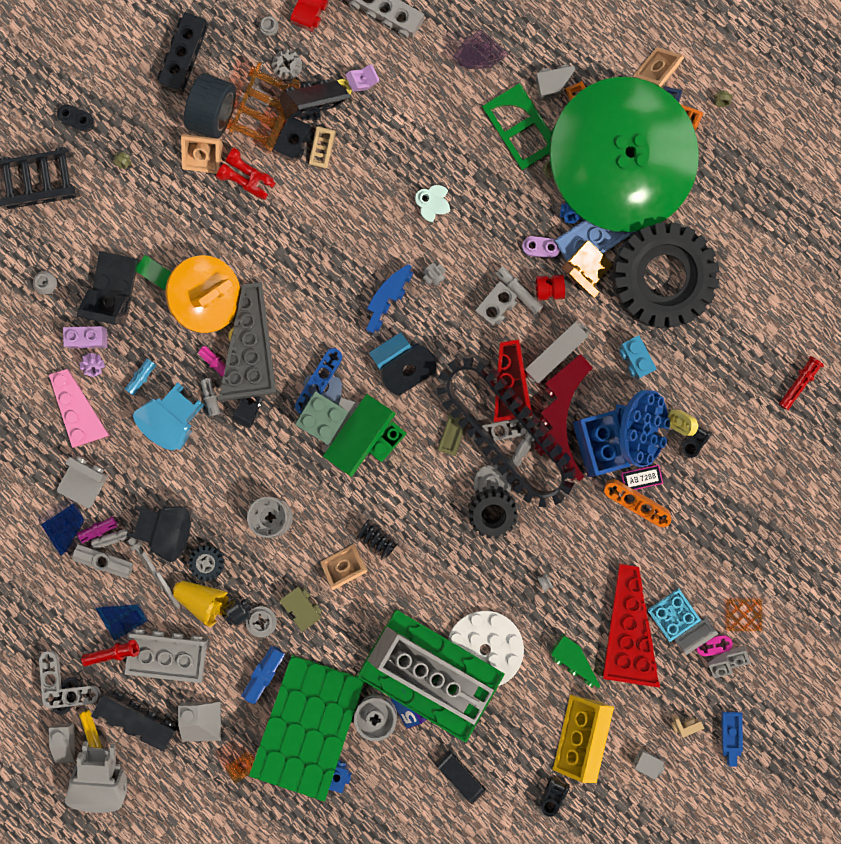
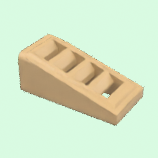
M316 127L309 160L310 165L328 168L336 134L335 130ZM320 133L330 135V139L319 137ZM318 141L329 143L328 147L318 145ZM316 149L326 150L327 153H318ZM318 156L325 158V162L314 160V157Z

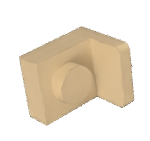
M676 715L672 716L674 721L671 723L673 730L676 734L679 733L681 737H686L704 729L702 722L698 718H689L681 725L679 718Z

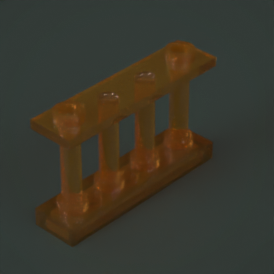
M258 61L256 67L252 65L248 76L251 79L234 119L230 118L226 129L229 130L228 136H231L235 130L261 142V145L264 146L263 152L270 154L285 121V116L280 101L253 89V83L258 78L283 90L284 93V90L290 87L298 89L301 81L294 78L291 83L280 81L259 71L262 63ZM248 95L275 107L279 111L277 117H268L245 106ZM244 113L269 125V128H271L270 134H265L264 136L238 124L240 114Z

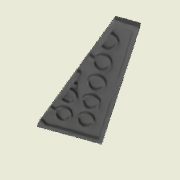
M262 282L244 284L242 286L225 372L222 378L221 391L218 397L219 402L277 394Z

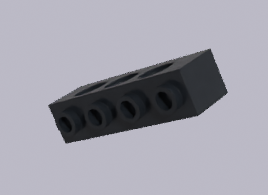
M184 12L183 17L179 18L177 33L171 39V49L164 57L165 65L157 76V81L161 88L183 96L209 26L206 19ZM187 33L193 34L189 39L184 38ZM182 50H185V55L179 57L178 53ZM174 68H179L177 74H171V71Z

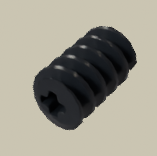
M369 518L358 531L356 539L364 538L362 544L370 543L368 549L376 548L374 554L382 553L380 559L383 560L391 554L399 543L393 545L394 538L386 540L388 533L381 535L382 528L375 531L376 523L369 526Z

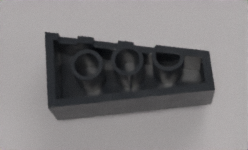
M111 689L101 697L91 717L98 719L100 716L111 727H123L124 733L130 736L139 735L140 741L161 751L167 748L178 729L174 721L168 718L162 719L155 710L150 708L147 710L141 707L142 704L139 701L127 699L124 697L125 694L117 689L114 691Z

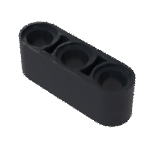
M450 749L435 762L439 770L472 805L487 792L485 787Z

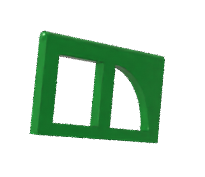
M521 83L482 106L521 170L526 169L549 154L552 133ZM502 106H514L524 110L530 117L504 131L491 110ZM535 124L547 146L522 160L510 138Z

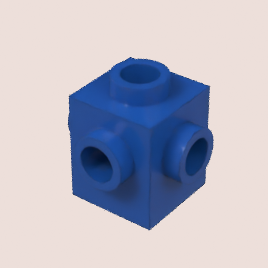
M338 760L329 790L343 793L345 784H349L352 773L348 772L350 766H347L346 762Z

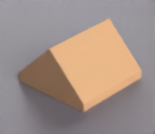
M656 47L633 77L649 81L662 88L679 67L684 56Z
M181 135L182 169L217 174L222 163L224 149L222 141L216 138Z
M355 544L321 561L332 590L368 571Z

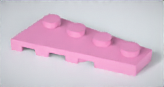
M69 369L49 375L72 448L110 436Z

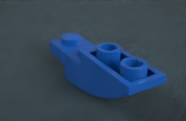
M411 265L404 266L389 277L372 298L367 308L368 312L373 313L366 328L367 332L373 335L375 331L379 332L383 323L380 319L383 313H388L391 306L388 303L389 300L394 303L398 299L402 300L406 291L403 289L405 282L409 283L413 275Z

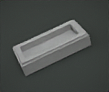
M705 618L674 640L683 653L687 655L718 635V633Z

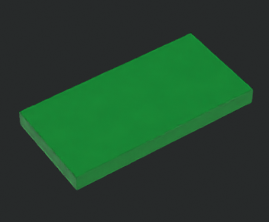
M366 394L323 457L352 477L396 413Z

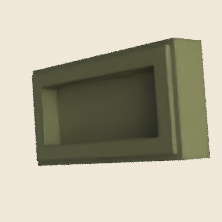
M449 414L437 451L456 456L465 427L462 428L458 423L462 418L457 417L454 419Z

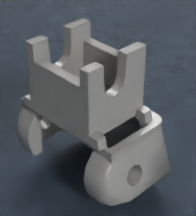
M84 741L82 753L79 752L77 765L69 780L65 798L67 806L92 813L114 812L121 808L128 784L124 769L121 768L120 764H116L115 744L111 743L110 749L88 747V742ZM114 770H115V780H114V779H111Z

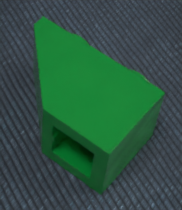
M392 421L372 447L370 453L382 463L407 433Z

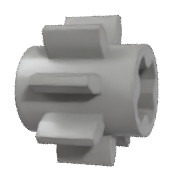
M432 263L423 271L425 274L423 279L428 286L431 283L437 286L446 278L444 275L446 270L441 263L438 266Z

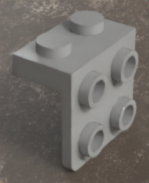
M80 456L69 457L66 462L69 468L60 482L57 491L80 505L90 508L109 475L103 473L104 469L93 465V467L88 465L87 460Z

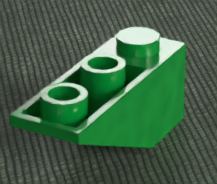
M562 634L549 652L553 656L551 660L560 666L562 663L568 666V672L575 677L579 674L585 678L583 682L591 688L594 685L600 688V684L581 647Z

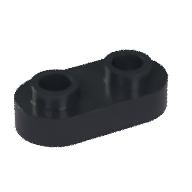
M62 105L57 111V117L63 124L82 132L91 131L95 125V120L91 114L71 105ZM69 111V115L64 116V112ZM86 118V123L81 124V120Z
M68 677L61 683L62 689L69 688L70 683H73L75 687L82 686L80 680L76 677ZM73 691L68 692L67 700L75 702L77 698L76 693ZM62 696L54 697L52 704L56 700H62ZM73 706L52 708V710L56 714L63 715L69 712Z

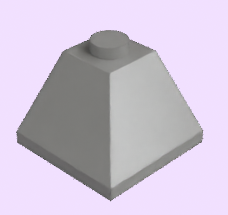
M221 701L182 702L178 706V726L182 741H221Z

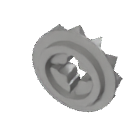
M288 49L279 51L273 58L272 69L278 78L291 80L300 74L302 61L295 51L293 52ZM283 58H285L287 62H292L290 63V71L285 66L282 67V65H284Z
M258 606L250 611L251 616L246 620L248 631L256 637L269 636L275 630L277 624V617L274 612L263 606ZM259 614H261L263 619H269V621L264 623V630L260 624H254V622L259 620Z

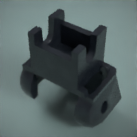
M164 505L158 511L144 506H135L134 510L140 511L135 531L133 533L127 532L126 536L148 542V547L151 548L150 552L168 562H175L181 556L189 538L191 507Z

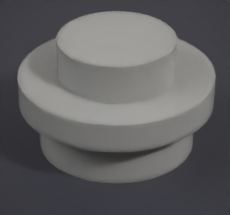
M268 16L261 20L260 30L264 35L272 36L277 33L279 25L275 18Z

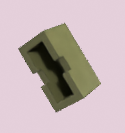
M299 585L279 601L288 613L293 612L296 616L293 620L303 632L322 617L320 614L322 610L316 602L314 604L311 602L309 591L305 587L301 588Z

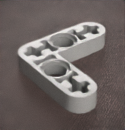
M47 651L41 654L39 657L42 702L45 707L59 708L95 703L100 699V689L94 685L62 689L58 654L54 651ZM49 654L50 658L54 659L50 662V668L54 667L55 670L45 672V669L49 668V663L45 662V658ZM48 674H53L56 678L53 685H49L46 682ZM90 689L96 694V696L92 697V700L89 696L83 697V702H81V694L90 692ZM73 691L76 693L77 698L75 702L67 700L68 692ZM51 694L53 697L62 696V700H56L52 704V701H48V697H51Z

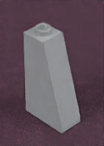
M578 319L525 369L527 372L526 376L532 382L536 381L539 383L592 332Z

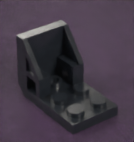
M99 251L93 289L87 290L78 308L77 317L113 325L125 323L130 309L139 259Z

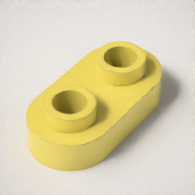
M671 410L669 412L670 428L684 436H693L697 432L698 423L693 416L682 410Z

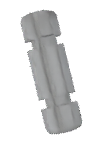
M528 431L524 436L525 439H522L517 447L516 454H513L510 459L516 466H520L523 461L522 457L525 458L532 446L531 442L535 441Z
M123 529L118 531V533L114 532L91 540L93 549H99L103 546L120 542V540L129 539L130 537L126 536L128 530Z

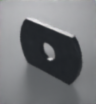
M417 343L381 367L382 382L390 392L400 396L436 372L435 357L426 346ZM409 364L415 366L411 374H403L405 366Z

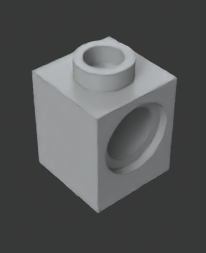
M640 748L632 764L635 770L655 780L658 776H661L665 768L663 765L664 761L642 748Z

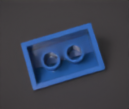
M615 410L572 422L587 477L598 476L631 466L624 458L621 450L620 425Z

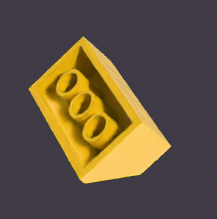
M570 695L553 771L582 783H597L614 706Z

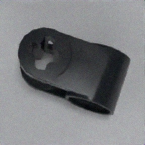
M261 396L254 397L257 402L251 403V405L248 398H243L232 417V421L250 429L261 406Z
M698 426L697 432L693 436H686L679 446L680 456L685 459L696 457L710 438L712 432ZM687 445H690L693 449L691 455L685 451Z
M554 776L550 777L539 803L544 815L553 817L558 813L563 800L568 794L570 784L555 780ZM547 802L554 803V807L551 810L544 809Z

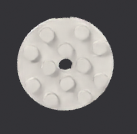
M488 610L472 612L457 622L448 637V640L505 673L499 686L508 682L521 666L524 655L521 634L514 623L500 613ZM483 644H488L491 648L490 652L486 655L480 653V647Z

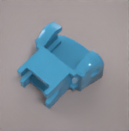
M179 383L173 387L163 400L152 398L133 414L134 421L140 431L155 444L167 450H181L192 433L189 423L204 406L199 400L193 405L180 394L184 387Z

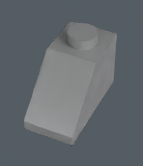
M74 723L54 724L49 727V748L55 763L75 762Z

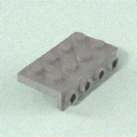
M133 629V631L128 633L129 640L134 639L137 641L139 655L127 657L125 675L202 683L208 640L203 639V636L191 635V638L183 637L184 634L172 633V636L164 635L163 631L145 633V629Z

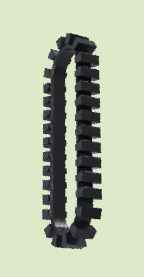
M466 355L463 357L464 365L462 366L458 357L449 362L447 365L453 372L444 368L438 379L447 381V384H440L437 387L438 395L447 393L449 399L443 402L442 405L447 410L453 404L456 405L457 408L450 414L454 419L461 413L465 416L458 422L462 428L469 422L472 424V427L466 431L470 438L478 431L480 436L474 440L475 444L479 447L484 441L488 443L481 451L487 457L494 450L496 454L489 460L494 466L500 459L504 462L497 469L502 475L508 468L511 470V473L505 479L509 484L515 478L519 480L513 487L517 493L524 487L527 489L528 492L523 500L530 503L533 496L540 497L538 507H547L549 504L548 497H552L555 505L561 503L565 496L560 490L569 495L575 484L565 481L566 479H574L576 475L575 467L565 469L564 466L569 463L571 457L566 452L560 459L557 457L563 448L559 443L553 449L549 447L555 441L551 434L545 440L541 438L547 431L543 424L535 431L533 426L539 422L538 418L535 415L529 421L524 418L532 411L526 405L519 412L517 407L522 405V399L518 396L513 403L509 400L516 393L511 386L505 393L502 392L501 389L508 383L503 377L497 384L493 381L500 374L495 368L489 374L486 373L484 368L490 363L483 358L479 361L478 366L473 365L474 355ZM466 369L477 372L556 464L561 472V484L556 489L540 491L533 487L459 400L452 387L453 378L458 371Z

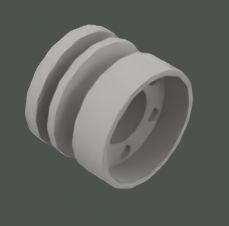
M263 497L251 504L247 512V522L249 528L256 535L276 538L284 535L290 529L293 523V513L291 507L285 501L274 497ZM271 512L272 515H276V519H273V523L272 520H268V516H271Z

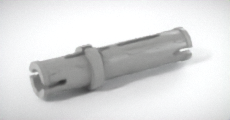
M504 266L495 273L534 315L543 307L518 282L519 279L517 277L514 278Z

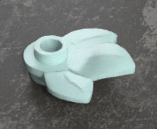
M434 185L429 189H421L416 193L415 202L420 207L421 215L425 220L433 222L436 214L450 212L449 203L444 199L448 192L445 187ZM423 195L427 196V202L422 200Z

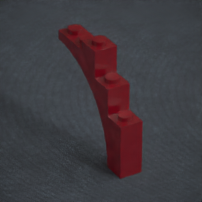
M582 354L578 355L544 384L546 386L545 392L551 398L555 397L556 400L539 413L541 416L540 421L546 428L548 426L551 427L541 438L545 440L551 434L555 441L549 447L553 449L559 443L563 448L557 457L560 459L565 452L571 457L569 463L564 466L565 469L575 467L576 475L574 479L570 480H576L577 482L581 481L585 476L579 470L571 454L566 428L568 409L574 392L583 378L593 369ZM535 442L536 447L534 449L541 457H549L539 444Z

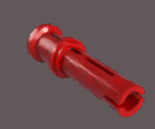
M809 356V361L803 369L798 371V378L778 403L779 406L789 411L806 385L814 381L816 373L820 368L824 367V364L818 359Z
M134 639L129 640L125 644L117 643L109 649L83 654L81 662L86 667L112 659L120 661L128 656L136 657L139 655V645Z

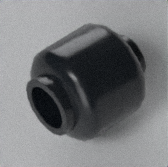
M235 597L223 607L222 616L230 626H239L251 616L249 611L251 605L246 599L241 600Z

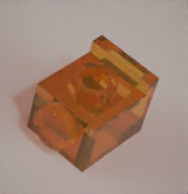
M244 752L226 764L225 769L234 783L250 774L255 760L253 754L248 755L247 752ZM240 762H245L247 766L242 768Z

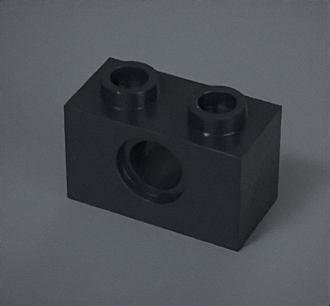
M296 118L288 119L273 148L274 153L296 163L297 159L300 160L304 154L303 147L305 143H309L312 138L311 126ZM292 137L299 138L296 144H291L289 141Z

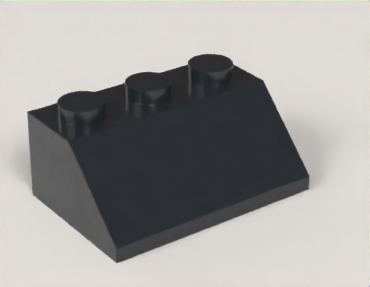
M329 79L318 82V85H312V83L302 85L300 89H295V87L287 88L279 96L285 119L333 109L350 98V94L337 80L329 82Z

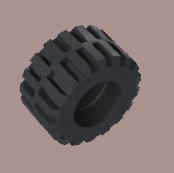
M490 486V489L483 487L482 492L477 490L475 492L476 496L472 495L470 498L471 503L468 504L470 524L473 526L474 531H478L482 537L484 534L489 539H491V536L497 539L499 538L498 535L501 534L504 537L507 535L506 531L511 532L513 530L512 525L515 526L517 523L518 513L514 499L507 490L503 491L501 487H498V489H495V486ZM492 504L499 505L504 509L502 515L494 520L486 519L481 515L483 509Z

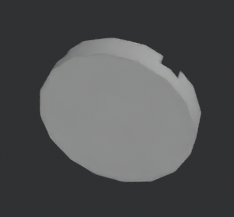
M498 465L482 467L474 478L475 492L477 490L482 492L483 487L490 489V486H495V489L501 487L503 491L507 490L510 492L511 484L505 479L509 473L506 471L502 475L497 470Z

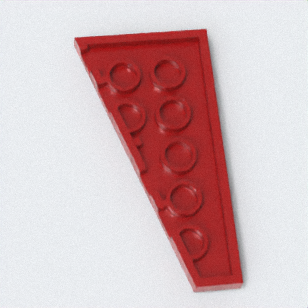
M619 564L602 678L660 688L638 566Z

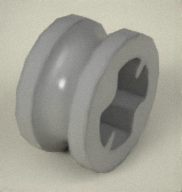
M543 573L542 577L537 576L544 592L548 588H553L546 573Z

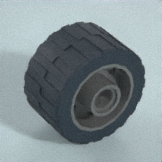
M206 73L198 76L193 83L185 105V127L211 138H220L225 132L234 110L236 101L235 85Z

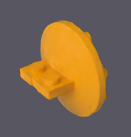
M200 255L185 259L173 269L167 280L165 294L168 309L181 326L193 332L210 333L224 328L233 320L238 311L241 290L235 273L226 263L212 256Z

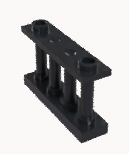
M58 147L55 151L15 158L0 157V169L3 171L6 190L5 198H0V207L8 210L80 197L79 189L70 184L66 158L74 157L73 153L66 147ZM59 159L63 185L59 189H54L51 186L48 161ZM40 162L44 189L41 192H35L32 188L29 164ZM21 166L25 188L24 195L16 196L14 194L10 167Z

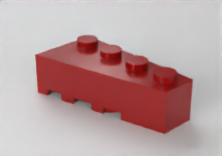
M520 340L501 342L498 359V372L500 374L497 376V382L503 377L508 384L501 389L502 392L505 393L510 386L516 392L509 398L512 403L518 396L522 399V405L517 407L519 412L526 405L532 411ZM496 395L494 422L517 419Z

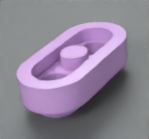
M530 236L522 244V250L528 256L554 258L560 252L554 242L555 239ZM529 243H534L536 247L534 249L529 248ZM548 245H553L554 250L549 251Z

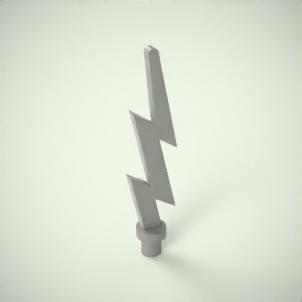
M135 538L129 539L130 549L136 551L145 568L150 570L160 589L166 592L175 608L180 607L160 572L156 571L146 552L141 550L140 546L142 544L138 543Z

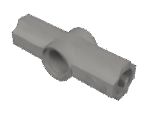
M80 544L74 550L72 559L73 561L94 567L96 570H103L127 579L132 572L134 564L107 552H101ZM101 556L105 557L107 560V564L105 567L101 566L99 563V559Z

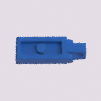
M721 711L723 756H727V765L729 767H737V756H741V752H743L742 712Z

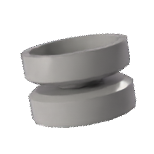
M371 694L364 697L359 702L354 714V724L357 732L369 741L386 739L393 733L397 722V710L394 703L382 694ZM375 714L379 715L378 719L373 718Z

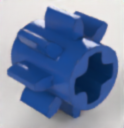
M566 203L561 204L560 218L564 217L565 223H575L578 219H582Z

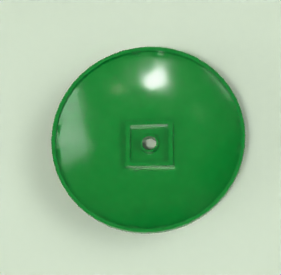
M633 77L604 79L589 85L575 95L564 107L555 123L549 150L551 173L555 185L566 204L586 222L613 232L640 231L669 218L689 195L696 178L699 159L694 127L680 103L658 85ZM627 147L634 150L632 158H629L625 153Z

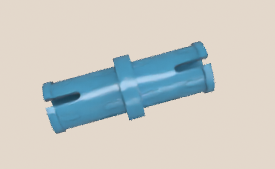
M146 358L138 371L133 373V378L124 389L135 396L142 384L147 382L149 374L157 365Z

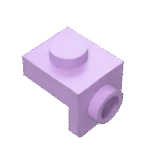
M372 64L362 70H352L345 74L353 92L368 90L379 82Z

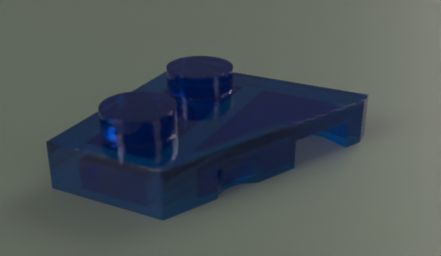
M72 504L41 524L60 556L67 552L77 532L83 525L85 518L76 504Z
M140 604L96 608L114 641L149 621Z

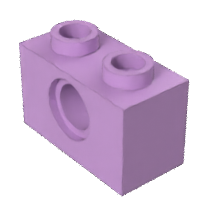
M102 326L63 327L64 347L69 349L107 348V329Z

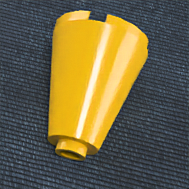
M187 581L176 583L172 590L174 593L173 597L207 627H212L216 624L217 620L215 618L218 614H223V607L228 602V596H226L228 593L226 591Z

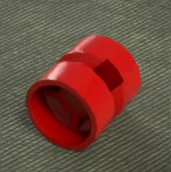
M563 274L552 275L551 278H548L547 275L536 276L537 301L549 300L550 297L553 300L565 299Z

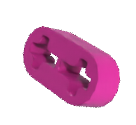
M716 635L705 642L706 645L712 644V647L706 648V652L699 649V647L695 650L702 656L722 654L731 650L733 643L726 635ZM721 639L728 642L724 649L721 646H715V644L721 643Z

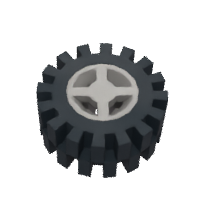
M214 546L199 547L189 557V571H192V575L196 576L198 580H213L222 573L225 567L224 555Z

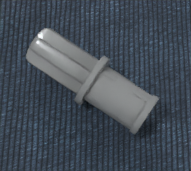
M202 379L203 400H205L208 416L221 414L216 398L218 395H215L212 379Z

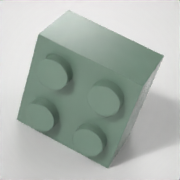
M315 391L295 425L329 445L348 411Z

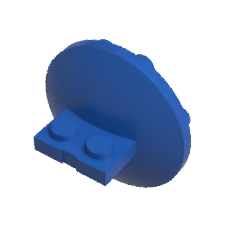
M646 389L637 392L627 406L616 404L615 410L620 425V445L623 456L629 464L637 467L651 465L657 458L662 448H665L667 444L666 436H657L659 428L666 429L667 433V429L670 427V419L668 418L664 397L656 391Z

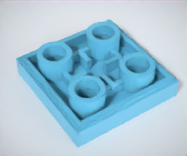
M679 588L647 609L669 642L701 621Z

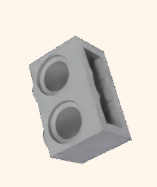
M499 282L475 310V314L491 327L494 324L498 326L505 318L503 316L504 312L507 309L511 311L517 304L515 301L517 295L502 282ZM506 294L509 301L502 303L499 301L498 296ZM493 308L497 315L490 318L487 316L486 310Z

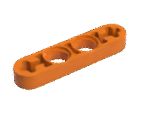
M611 479L605 483L604 493L608 498L659 527H667L671 523V513L665 507L618 480ZM616 486V490L610 492V487ZM631 494L635 497V500L629 503L624 500V497ZM648 504L652 509L649 512H644L641 510V506ZM666 515V519L659 520V516Z

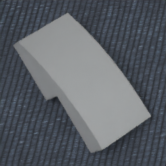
M744 645L722 653L708 664L713 677L718 678L733 674L732 668L751 664Z

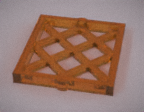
M726 599L727 631H762V599ZM733 602L741 603L738 606H736ZM747 602L755 603L752 606H750ZM730 604L735 607L731 613L729 612ZM743 604L749 608L745 613L739 609ZM757 604L759 605L758 613L753 609ZM737 610L742 614L738 620L733 616ZM750 611L755 614L751 620L746 616ZM730 617L735 621L732 626L729 625ZM744 617L749 621L745 626L740 623ZM757 617L759 618L758 627L753 623ZM750 624H752L756 629H746V628H747Z

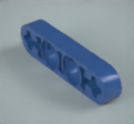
M329 349L322 358L296 401L295 408L298 413H302L299 403H304L307 399L303 397L305 393L310 398L312 396L309 393L311 385L316 384L319 386L320 395L324 392L343 359V355L338 349ZM335 352H337V357L339 358V360H334L331 365L335 366L332 370L329 366L324 365L323 363L325 361L329 363L331 360L329 354H334ZM322 368L329 370V376L326 379L319 377V370Z

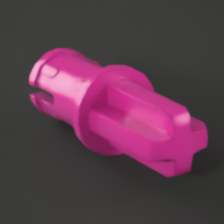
M203 346L198 354L210 365L209 368H213L223 377L226 365L220 360L221 357H217L207 346Z

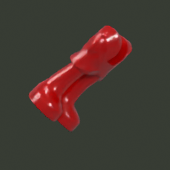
M235 147L228 154L226 163L250 176L249 180L239 175L225 163L221 165L216 174L218 180L233 181L242 186L243 190L263 200L267 198L268 194L256 186L260 181L270 188H273L276 184L270 175L262 173L245 163L241 159V152Z

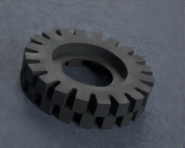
M664 222L648 226L636 232L623 243L619 249L620 252L615 256L613 262L614 271L611 272V281H614L612 289L615 297L617 296L620 301L618 304L623 311L626 310L629 313L628 316L649 327L671 328L687 324L707 310L706 306L711 304L715 297V294H713L714 289L718 288L719 279L716 278V273L719 272L718 262H714L713 257L716 255L713 248H708L706 245L708 241L702 235H696V230L688 226L684 228L678 223L671 222L665 224ZM659 255L674 256L685 268L686 280L684 286L673 296H658L651 292L646 285L645 269L648 263Z

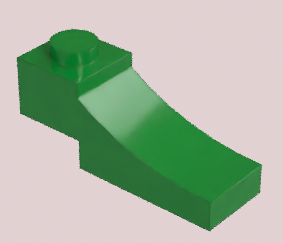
M144 255L137 266L136 272L166 291V284L171 271Z

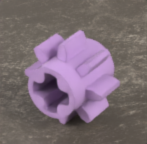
M94 353L82 356L83 362H79L80 370H83L84 375L91 377L101 374V368H105L101 355Z

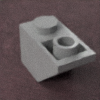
M562 65L555 70H550L549 68L540 70L535 78L539 100L558 97L573 76L575 67Z

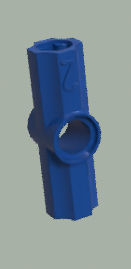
M270 646L262 662H259L252 673L251 680L241 695L244 700L256 704L265 687H268L274 677L275 670L286 653L275 646Z

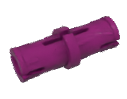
M111 516L99 523H93V526L77 532V535L83 544L97 536H103V533L117 528L118 524L114 520V516Z

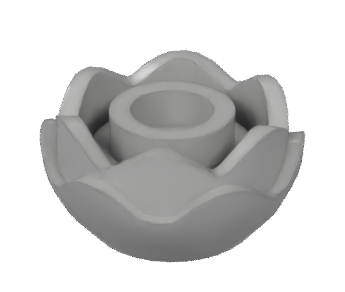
M48 271L37 273L33 278L34 289L41 295L53 293L57 285V279Z

